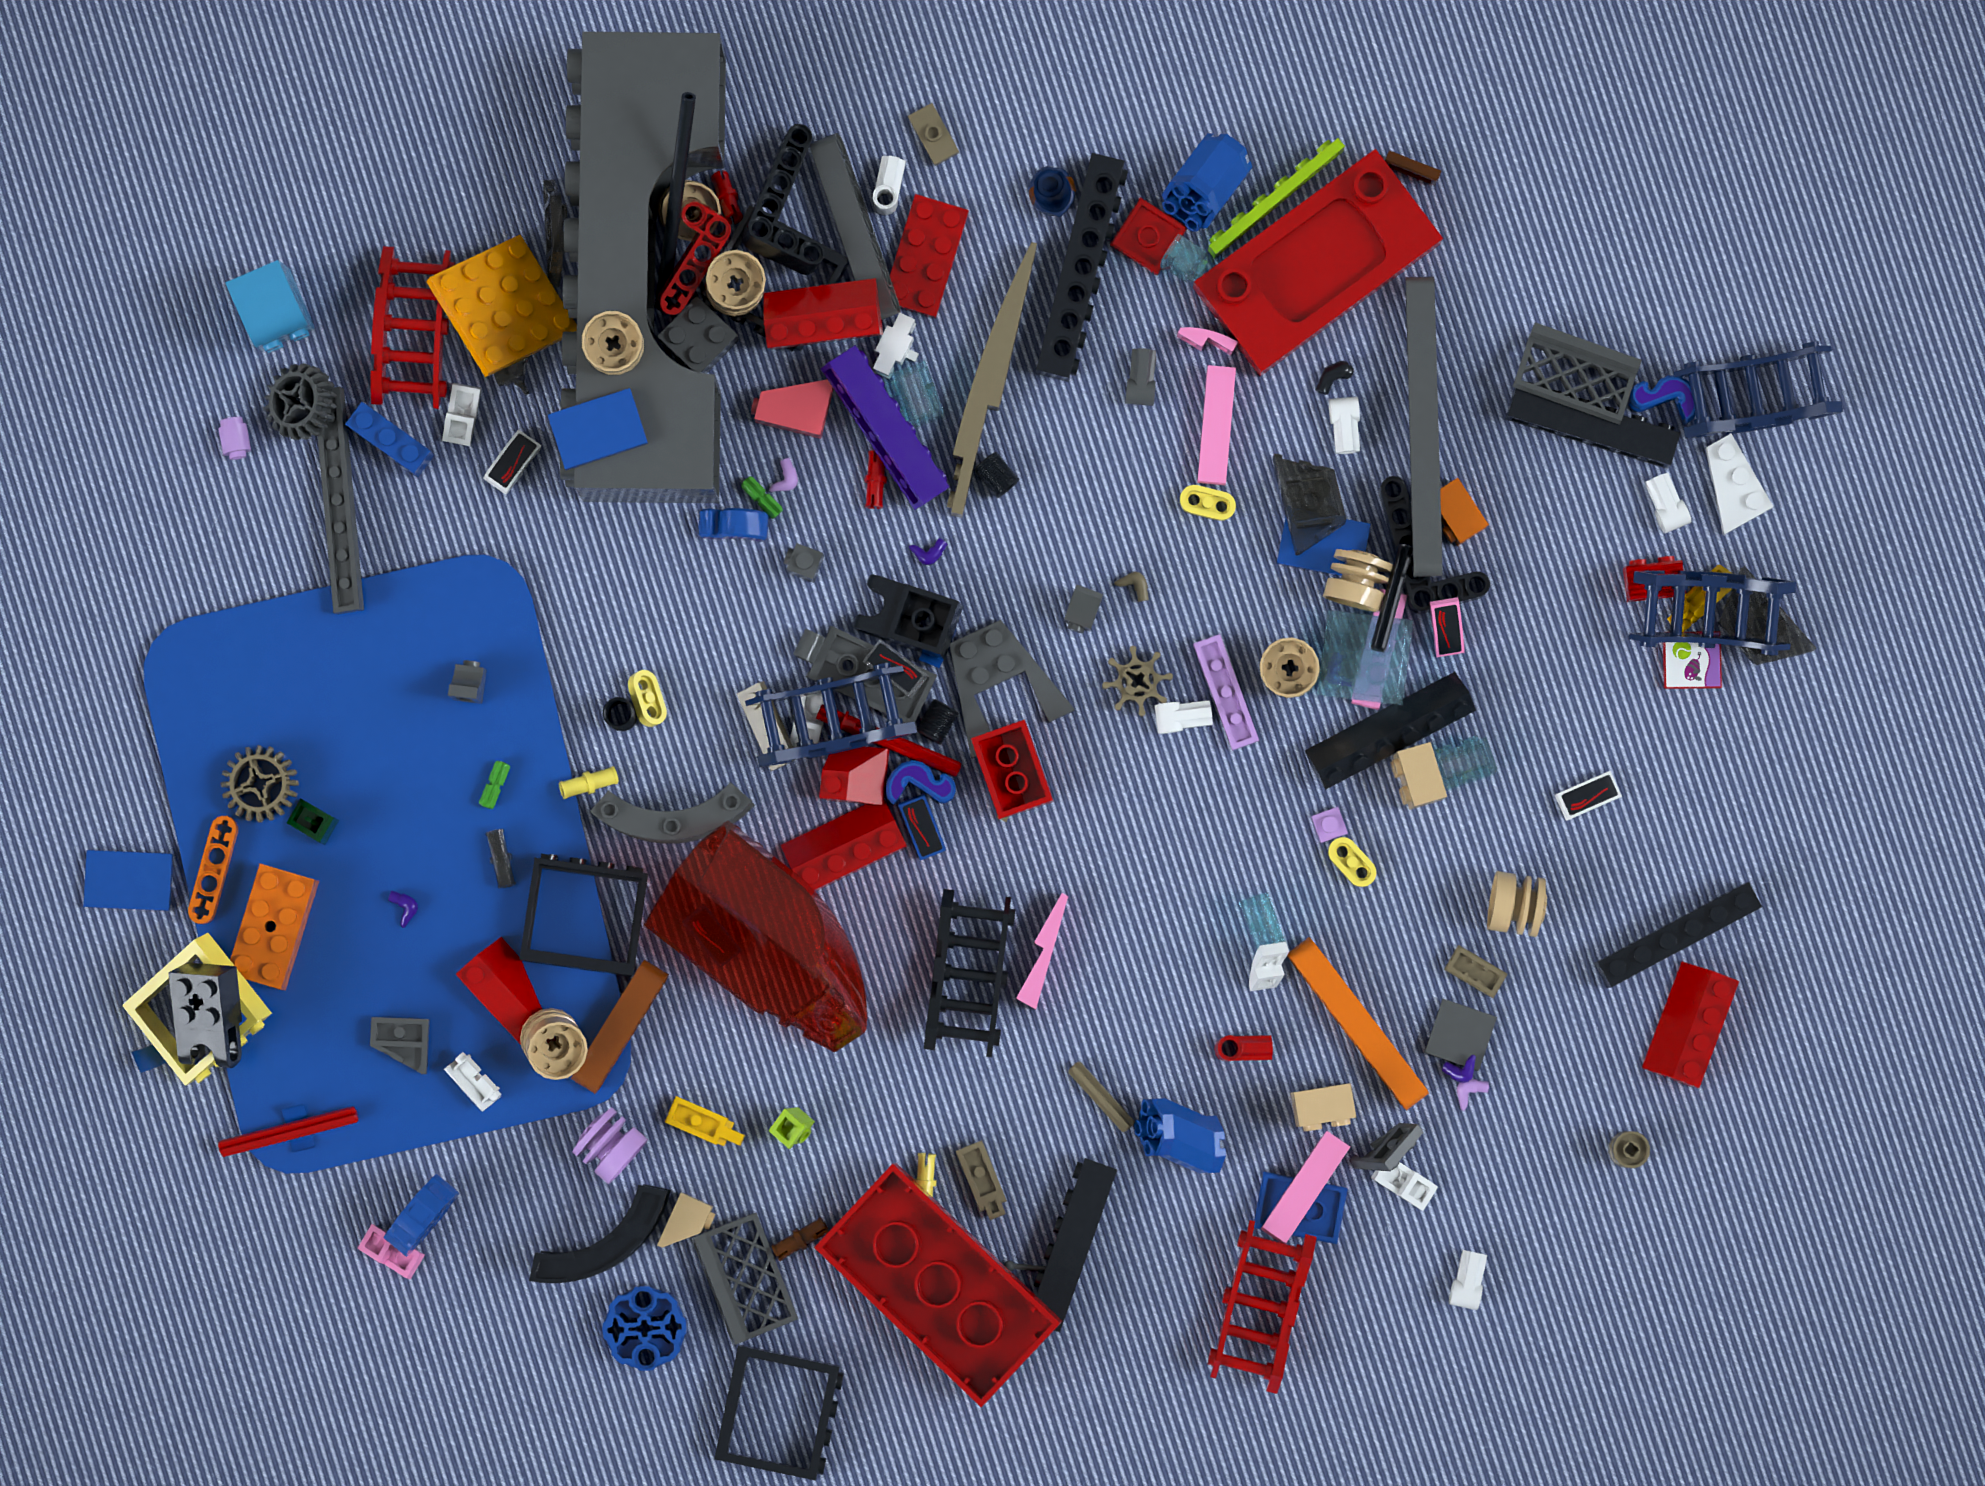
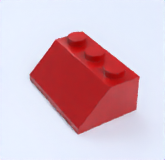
M1025 719L971 738L999 819L1054 802Z

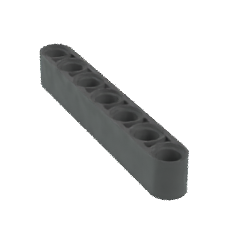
M834 133L811 143L810 149L855 281L876 278L881 320L900 313L899 301L842 138L838 133Z

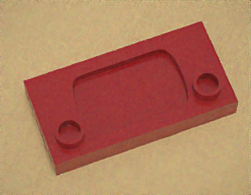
M1374 149L1195 280L1193 289L1229 337L1238 342V349L1259 377H1261L1438 247L1443 237L1379 152Z

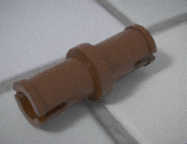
M819 1217L800 1230L798 1228L792 1231L793 1234L771 1245L772 1250L781 1262L784 1258L801 1248L802 1250L809 1248L808 1244L827 1234L829 1229L826 1223L823 1222V1219Z

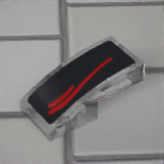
M881 639L863 660L873 670V666L883 663H890L891 667L903 666V672L890 675L891 683L910 698L914 696L928 677L926 673Z

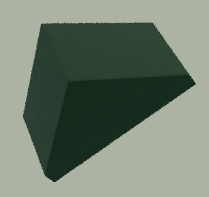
M300 798L286 823L325 845L339 820Z

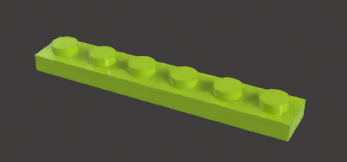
M1339 138L1333 142L1330 140L1324 142L1316 150L1319 153L1312 160H1309L1308 157L1295 167L1297 172L1290 178L1286 175L1273 186L1276 189L1269 196H1266L1265 193L1252 203L1254 208L1247 214L1242 211L1230 222L1233 226L1226 232L1222 229L1216 232L1209 239L1211 244L1208 246L1207 251L1214 259L1217 258L1344 151L1345 145Z

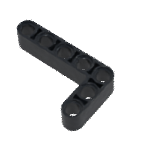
M794 124L790 127L779 146L743 230L741 239L744 246L749 250L795 272L810 275L815 272L824 258L823 247L816 241L777 223L812 141V132L807 126ZM792 138L798 139L801 144L795 143ZM782 161L788 162L791 167L785 166ZM772 184L780 186L782 190L775 189ZM762 207L770 209L772 213L765 212ZM752 230L758 231L762 237L756 236ZM778 242L785 244L788 249L780 247ZM804 255H809L813 261H808Z
M1390 476L1380 485L1379 497L1394 554L1396 555L1401 539L1409 538L1412 540V510L1404 481L1399 477ZM1388 484L1397 485L1400 489L1399 496H1388L1385 492V486ZM1393 512H1404L1407 516V522L1403 525L1396 524L1392 519ZM1413 552L1409 566L1413 565ZM1471 572L1436 582H1431L1430 577L1411 579L1406 574L1403 588L1405 595H1408L1407 603L1409 608L1413 612L1421 614L1430 612V602L1445 599L1441 593L1444 586H1452L1456 591L1459 604L1482 598L1489 591L1490 580L1482 572ZM1476 578L1483 583L1482 592L1475 593L1470 590L1469 581ZM1422 592L1427 595L1429 599L1427 606L1420 607L1415 604L1414 595L1416 593Z

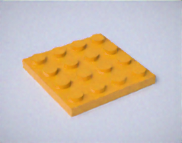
M521 234L429 277L426 281L485 377L561 341L563 331L577 332V324L573 318L568 317V310L564 309L562 300Z

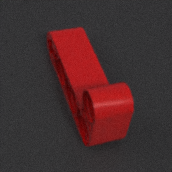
M687 199L682 202L681 219L687 226L697 232L658 294L660 307L665 313L670 315H676L685 308L707 273L708 267L714 258L717 257L731 233V226L723 215L696 199ZM697 206L700 208V215L697 219L689 220L686 218L685 213L689 207ZM715 221L724 223V230L718 235L710 233V226ZM700 245H705L709 248L708 255L703 259H698L694 256L695 249ZM683 270H692L694 277L690 282L683 283L679 280L680 273ZM676 283L677 286L685 290V292L682 293L680 290H678L675 296L678 303L676 305L671 303L669 306H667L668 303L665 298L667 296H674L677 290L673 286V284Z

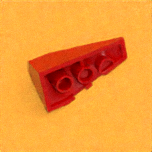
M500 937L477 954L456 975L521 1045L520 1035L524 1023L531 1015L543 1009L524 968V964L520 961L519 955ZM555 1036L553 1039H547V1043L549 1044L551 1040L556 1041Z

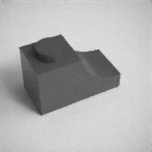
M463 660V665L455 664L451 684H449L448 696L455 701L482 704L487 670L480 667V662Z

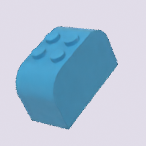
M279 260L225 282L243 325L257 349L268 352V354L284 347L283 342L290 339L294 340V342L303 340L310 336L309 331L315 329L290 268Z

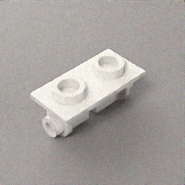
M462 1052L454 1062L444 1069L482 1112L502 1095L498 1091L500 1088L486 1074L482 1076L479 1073L481 1069L471 1059L470 1054L466 1055Z

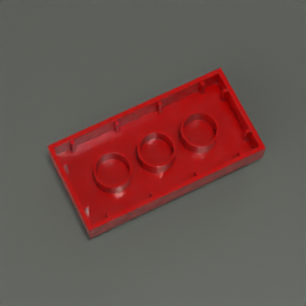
M892 1163L814 1247L980 1407H983L1063 1322L897 1163Z

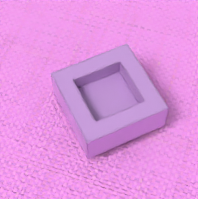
M1339 807L1311 816L1320 843L1348 834Z

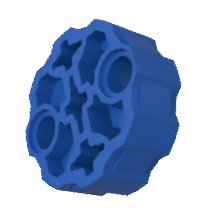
M435 1174L396 1218L386 1232L384 1239L403 1255L409 1256L445 1215L458 1197L459 1192L438 1174Z
M651 1285L637 1286L633 1290L618 1295L609 1305V1311L602 1327L603 1338L607 1341L611 1355L619 1363L637 1368L639 1371H650L666 1362H671L680 1353L685 1335L688 1333V1320L679 1305V1300L670 1292L653 1288ZM640 1291H646L651 1295L652 1301L648 1307H641L637 1303L636 1297ZM667 1309L670 1311L664 1320H652V1317L662 1316ZM623 1312L628 1318H637V1321L627 1322L620 1313ZM673 1315L676 1323L682 1326V1328L677 1330L675 1338L674 1334H672V1329H667L666 1327L667 1324L671 1323ZM615 1318H617L618 1325L624 1327V1332L619 1333L618 1341L615 1333L609 1330L610 1327L614 1326ZM643 1320H647L648 1325L660 1326V1328L649 1331L648 1336H644V1332L641 1330L630 1329V1327L642 1325ZM664 1334L670 1343H667L664 1338H653V1335ZM638 1335V1339H629L625 1346L622 1345L627 1336ZM642 1349H650L654 1353L655 1358L652 1364L646 1365L640 1361L639 1353Z

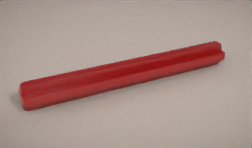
M351 1106L220 1140L218 1142L219 1152L223 1157L357 1123L358 1113L356 1108Z

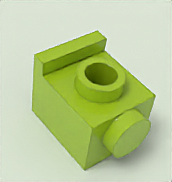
M799 1107L784 1108L768 1131L788 1149H791L794 1144H801L809 1137L811 1126L815 1121Z

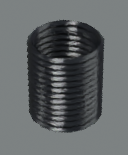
M994 452L984 459L974 469V472L982 479L987 488L993 492L994 496L999 498L1008 492L1019 481V478L1013 473L1014 471L1010 469L1008 464L1004 462L1003 458L997 454L998 452Z
M611 698L603 707L602 714L605 722L617 731L629 730L637 722L634 705L624 698ZM617 704H628L631 711L628 721L622 725H613L610 720L612 708Z
M932 699L933 701L928 706L927 711H925L926 713H924L923 718H921L922 721L918 723L917 732L929 740L942 745L944 738H946L947 733H949L948 731L953 726L952 723L956 721L955 718H957L959 713L948 705Z

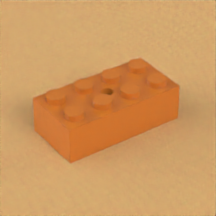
M259 864L230 961L234 966H237L238 971L246 980L286 991L319 881ZM270 921L276 924V929L273 932L267 931V924Z

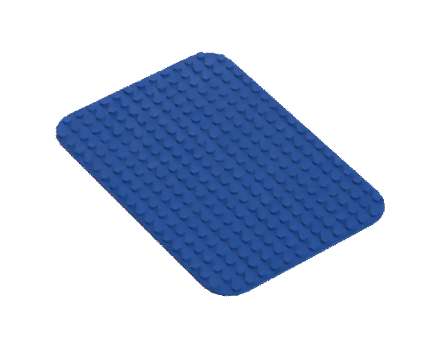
M463 555L362 578L363 611L339 615L333 613L331 586H326L189 617L168 626L152 642L144 661V688L190 900L213 820L219 816H228L233 818L238 824V835L216 915L210 923H195L198 937L209 933L229 959L231 958L259 864L319 881L286 991L246 980L272 1014L263 1021L265 1024L263 1029L254 1035L250 1033L246 1036L248 1042L241 1047L242 1057L240 1062L234 1068H226L239 1129L242 1135L286 1124L281 1109L300 1104L304 1105L308 1118L351 1106L356 1108L358 1113L357 1123L313 1134L314 1148L292 1153L291 1141L288 1140L249 1150L264 1166L285 1174L315 1172L587 1110L610 1099L623 1085L631 1065L630 1039L596 1094L571 1080L572 1075L559 1080L544 1078L535 1072L517 1040L456 975L477 954L500 937L520 957L535 857L541 858V853L553 854L558 856V861L569 862L570 857L586 859V865H592L577 796L563 799L559 789L560 781L573 778L533 598L524 578L510 564L489 555ZM463 660L480 662V667L487 670L482 704L455 701L448 696L449 684H451L455 664L463 665ZM257 745L263 747L264 754L268 747L274 748L273 757L279 751L283 752L284 757L281 763L287 759L292 761L287 771L291 769L297 770V774L290 777V780L299 781V786H290V790L298 794L297 797L288 795L286 799L293 804L290 808L282 804L281 808L285 814L281 816L274 810L275 819L273 821H270L265 813L262 823L257 822L256 814L252 821L246 820L247 811L242 816H237L235 813L239 805L230 809L227 805L233 800V797L225 799L222 796L223 793L230 791V788L221 787V782H229L230 780L229 777L222 775L223 771L231 773L233 770L227 762L230 760L237 764L239 762L235 756L237 752L241 753L244 758L247 757L245 753V748L250 747L253 754H256ZM257 761L264 775L280 773L271 762ZM502 761L510 766V770L503 786L501 785L499 788L501 792L494 808L488 809L481 806L479 800L486 784L490 782L488 778L495 762ZM249 765L241 772L238 787L249 779ZM258 776L254 786L251 788H258L262 792L265 788L264 786H266V781L269 780H262ZM282 781L271 788V803L280 794ZM255 793L240 795L249 806L263 807ZM300 798L339 820L325 845L286 823ZM225 821L224 825H218L217 828L222 833L220 840L214 838L213 843H219L228 847L229 842H225L223 839L225 833H231L232 828L228 826V821ZM220 848L213 849L209 855L210 861L213 864L222 863L225 858L224 851ZM542 869L530 949L613 961L594 876ZM206 876L203 879L202 887L206 892H212L216 889L217 880L215 877ZM392 890L412 897L418 904L417 913L405 928H402L400 923L404 908L388 901ZM199 893L198 898L204 900L201 907L195 908V913L199 914L198 919L201 920L203 915L208 916L209 910L205 909L206 901L213 902L214 897H207ZM270 921L267 924V931L273 932L276 929V924ZM522 961L542 1009H559L571 1015L584 1035L587 1049H589L621 997L616 974ZM242 1012V1022L239 1023V1026L247 1020ZM371 1017L430 1019L427 1074H421L370 1046ZM462 1052L466 1055L470 1054L471 1059L481 1069L479 1073L482 1076L486 1074L500 1088L498 1090L502 1094L500 1098L483 1112L444 1070Z

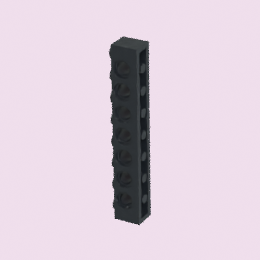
M1096 153L1091 154L1036 368V374L1069 382L1070 375L1076 376L1080 362L1079 359H1075L1077 348L1083 349L1087 332H1083L1082 329L1084 321L1090 322L1094 305L1089 304L1091 293L1097 295L1101 280V278L1096 277L1098 266L1104 268L1108 251L1103 250L1105 239L1111 241L1115 225L1110 223L1112 212L1118 214L1122 198L1117 196L1119 185L1125 186L1128 170L1123 169L1124 160ZM1100 181H1107L1111 184L1112 189L1108 193H1101L1096 189V185ZM1093 208H1100L1104 211L1105 216L1101 220H1093L1089 216V212ZM1086 235H1093L1097 238L1098 243L1094 247H1086L1082 243V239ZM1079 262H1086L1090 265L1091 271L1082 275L1075 270V266ZM1072 289H1079L1084 293V298L1081 301L1074 302L1070 300L1068 293ZM1066 316H1072L1077 320V325L1072 329H1067L1062 326L1061 320ZM1059 343H1065L1070 347V352L1066 356H1059L1055 353L1054 348Z

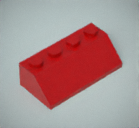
M876 278L763 293L764 327L768 349L773 350L883 335Z
M885 799L884 806L865 804L780 845L804 896L814 893L907 848Z
M1681 961L1641 1068L1689 1087L1700 1088L1739 981L1715 971Z

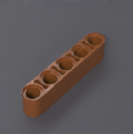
M647 960L641 963L589 1047L584 1064L578 1072L572 1075L571 1080L594 1094L598 1092L669 976L668 973Z

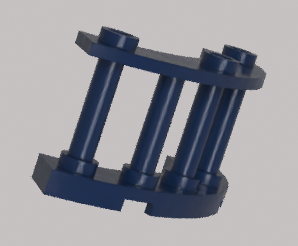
M1819 341L1802 344L1803 349L1763 358H1757V355L1753 354L1740 357L1738 362L1701 365L1700 361L1684 364V369L1673 372L1674 378L1689 377L1696 415L1694 425L1683 427L1685 439L1712 437L1714 433L1726 432L1727 435L1793 424V421L1805 418L1813 420L1842 413V402L1830 401L1829 397H1826L1818 356L1819 354L1832 351L1831 345L1820 346ZM1807 358L1815 399L1812 400L1813 405L1799 408V404L1795 403L1788 362ZM1777 364L1784 406L1780 412L1767 414V410L1763 409L1756 368ZM1745 370L1752 412L1750 417L1736 419V415L1732 413L1725 373ZM1714 374L1721 411L1719 421H1711V417L1707 416L1700 376Z
M1664 570L1634 571L1633 583L1644 584V589L1647 590L1644 632L1629 633L1628 638L1640 641V646L1657 647V643L1687 642L1698 643V647L1715 648L1716 644L1761 649V654L1778 655V651L1790 650L1791 644L1777 642L1780 599L1783 598L1784 594L1795 593V581L1762 577V580L1746 578V575L1705 571L1678 570V574H1665ZM1662 586H1671V589H1674L1670 632H1655L1658 593L1662 590ZM1689 586H1703V590L1706 591L1702 633L1682 632L1685 590H1688ZM1720 588L1736 589V593H1738L1735 636L1714 634L1717 592H1720ZM1753 591L1765 592L1766 597L1769 598L1765 640L1746 637L1749 600Z
M883 663L873 666L874 671L842 680L833 681V677L816 680L817 685L778 693H773L772 689L755 692L756 697L745 700L746 706L761 705L770 746L767 748L768 753L757 756L759 768L790 763L792 760L801 758L811 759L873 745L874 742L887 739L889 741L917 733L915 722L903 723L902 718L899 719L890 675L903 672V666L891 667L890 663ZM875 679L880 681L888 718L886 727L876 729V726L872 724L864 682ZM853 686L862 728L859 729L860 734L845 737V733L841 732L832 690ZM821 693L830 736H828L829 741L814 744L813 739L810 740L801 697ZM790 699L799 741L796 743L797 747L785 749L784 745L780 743L772 702Z

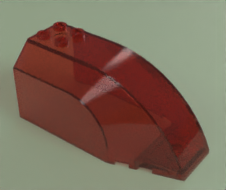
M729 820L699 841L674 871L646 919L644 926L753 1011L762 1016L764 1012H767L779 1018L778 1024L786 1028L792 1025L804 1031L803 1037L834 1053L864 1034L867 1029V1003L861 970L851 943L842 926L822 898L800 876Z

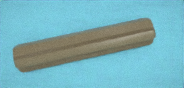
M1076 1062L1068 1070L1071 1077L1122 1132L1127 1131L1135 1123L1134 1119L1082 1062Z

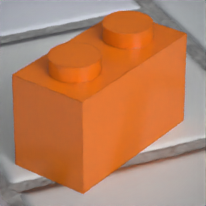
M1456 478L1440 489L1441 522L1445 526L1442 531L1450 543L1455 541L1456 545L1459 546L1488 527L1489 524L1459 478Z

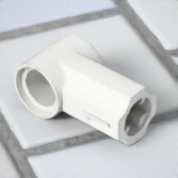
M882 156L877 182L873 192V207L881 215L892 214L898 206V197L906 161L899 157ZM883 194H887L893 198V201L889 205H882L878 202V198Z
M1358 397L1329 399L1330 423L1333 424L1335 454L1360 452Z
M1669 473L1661 474L1645 482L1656 508V519L1663 533L1666 534L1691 523L1687 506L1683 500L1679 499Z
M1210 701L1185 704L1170 702L1154 705L1158 734L1179 732L1185 728L1213 725Z
M1462 1250L1457 1277L1453 1280L1450 1291V1305L1478 1310L1483 1290L1481 1282L1487 1255Z

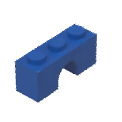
M363 402L359 404L345 424L350 430L380 449L417 478L434 457V454L428 448Z

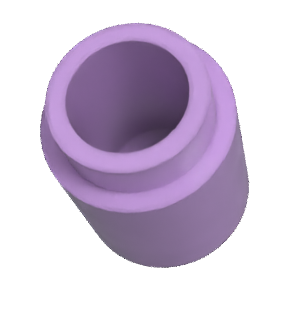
M231 417L220 420L221 427L218 430L223 455L229 456L230 460L247 457L246 453L251 451L247 424L243 423V418Z

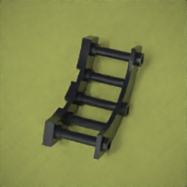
M943 889L924 1049L935 1050L936 1039L949 1037L988 1042L986 1057H992L993 1046H999L1001 1029H995L1000 987L1006 988L1008 971L1003 970L1008 926H1014L1016 909H1010L1011 897L1007 896L1005 898L1004 911L959 905V902H953L955 890ZM958 916L1002 922L1001 939L995 940L955 935V932L950 931L951 919H957ZM954 946L999 951L997 972L951 967V964H946L948 948L953 949ZM951 978L995 984L993 1004L947 999L948 996L942 995L944 981H950ZM946 1010L991 1015L990 1029L986 1031L945 1026L944 1022H939L940 1012L946 1013Z
M646 1184L638 1185L630 1209L611 1233L584 1249L570 1252H535L529 1281L539 1283L573 1282L592 1277L620 1264L637 1251L655 1230L665 1211L671 1190Z

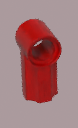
M1272 1035L1224 1036L1215 1044V1055L1224 1062L1272 1060ZM1225 1041L1233 1042L1236 1047L1235 1054L1231 1057L1224 1055L1222 1052V1044Z

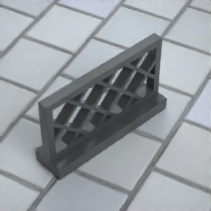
M1535 322L1528 336L1512 387L1620 425L1642 360ZM1534 347L1542 350L1547 358L1535 362L1530 353L1531 348ZM1561 358L1571 361L1573 368L1562 372L1556 360ZM1550 363L1556 375L1545 379L1539 367ZM1589 367L1596 369L1600 377L1589 381L1583 370ZM1533 370L1539 382L1531 384L1521 379L1524 373ZM1577 372L1583 384L1572 388L1566 376ZM1619 377L1627 380L1626 387L1616 391L1610 379ZM1560 379L1566 391L1562 393L1553 392L1549 383ZM1604 382L1610 394L1599 398L1592 386ZM1587 389L1593 400L1588 403L1579 401L1575 393ZM1613 398L1619 407L1618 413L1607 411L1602 403Z
M757 1213L691 1238L732 1345L739 1344L798 1320ZM751 1220L757 1231L752 1242L737 1236L741 1225ZM736 1227L734 1234L726 1231ZM723 1233L732 1237L727 1251L723 1252L716 1249L711 1236ZM758 1237L761 1241L762 1246L756 1244ZM735 1239L751 1245L745 1260L729 1254ZM754 1247L765 1251L767 1260L763 1269L748 1262ZM717 1253L724 1256L722 1262L720 1261ZM727 1258L742 1264L736 1279L727 1276L724 1272L723 1267ZM769 1264L772 1272L766 1270ZM746 1266L761 1272L755 1287L740 1281ZM764 1274L776 1279L778 1285L773 1295L758 1289ZM728 1280L734 1282L732 1290ZM738 1284L753 1290L747 1306L735 1300L734 1293ZM779 1290L781 1292L783 1299L777 1297ZM756 1293L771 1298L765 1314L750 1308ZM775 1300L786 1305L789 1317L777 1320L769 1316ZM739 1307L745 1309L743 1316L741 1315ZM748 1311L764 1317L759 1329L748 1333L744 1323ZM767 1319L774 1322L772 1324L764 1326Z

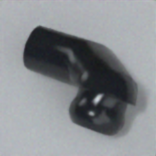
M1338 361L1326 366L1323 369L1315 391L1328 395L1334 380L1352 377L1354 373L1353 367L1346 361Z

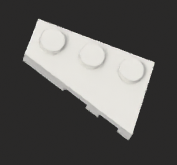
M1732 434L1705 448L1723 535L1773 508L1771 501Z

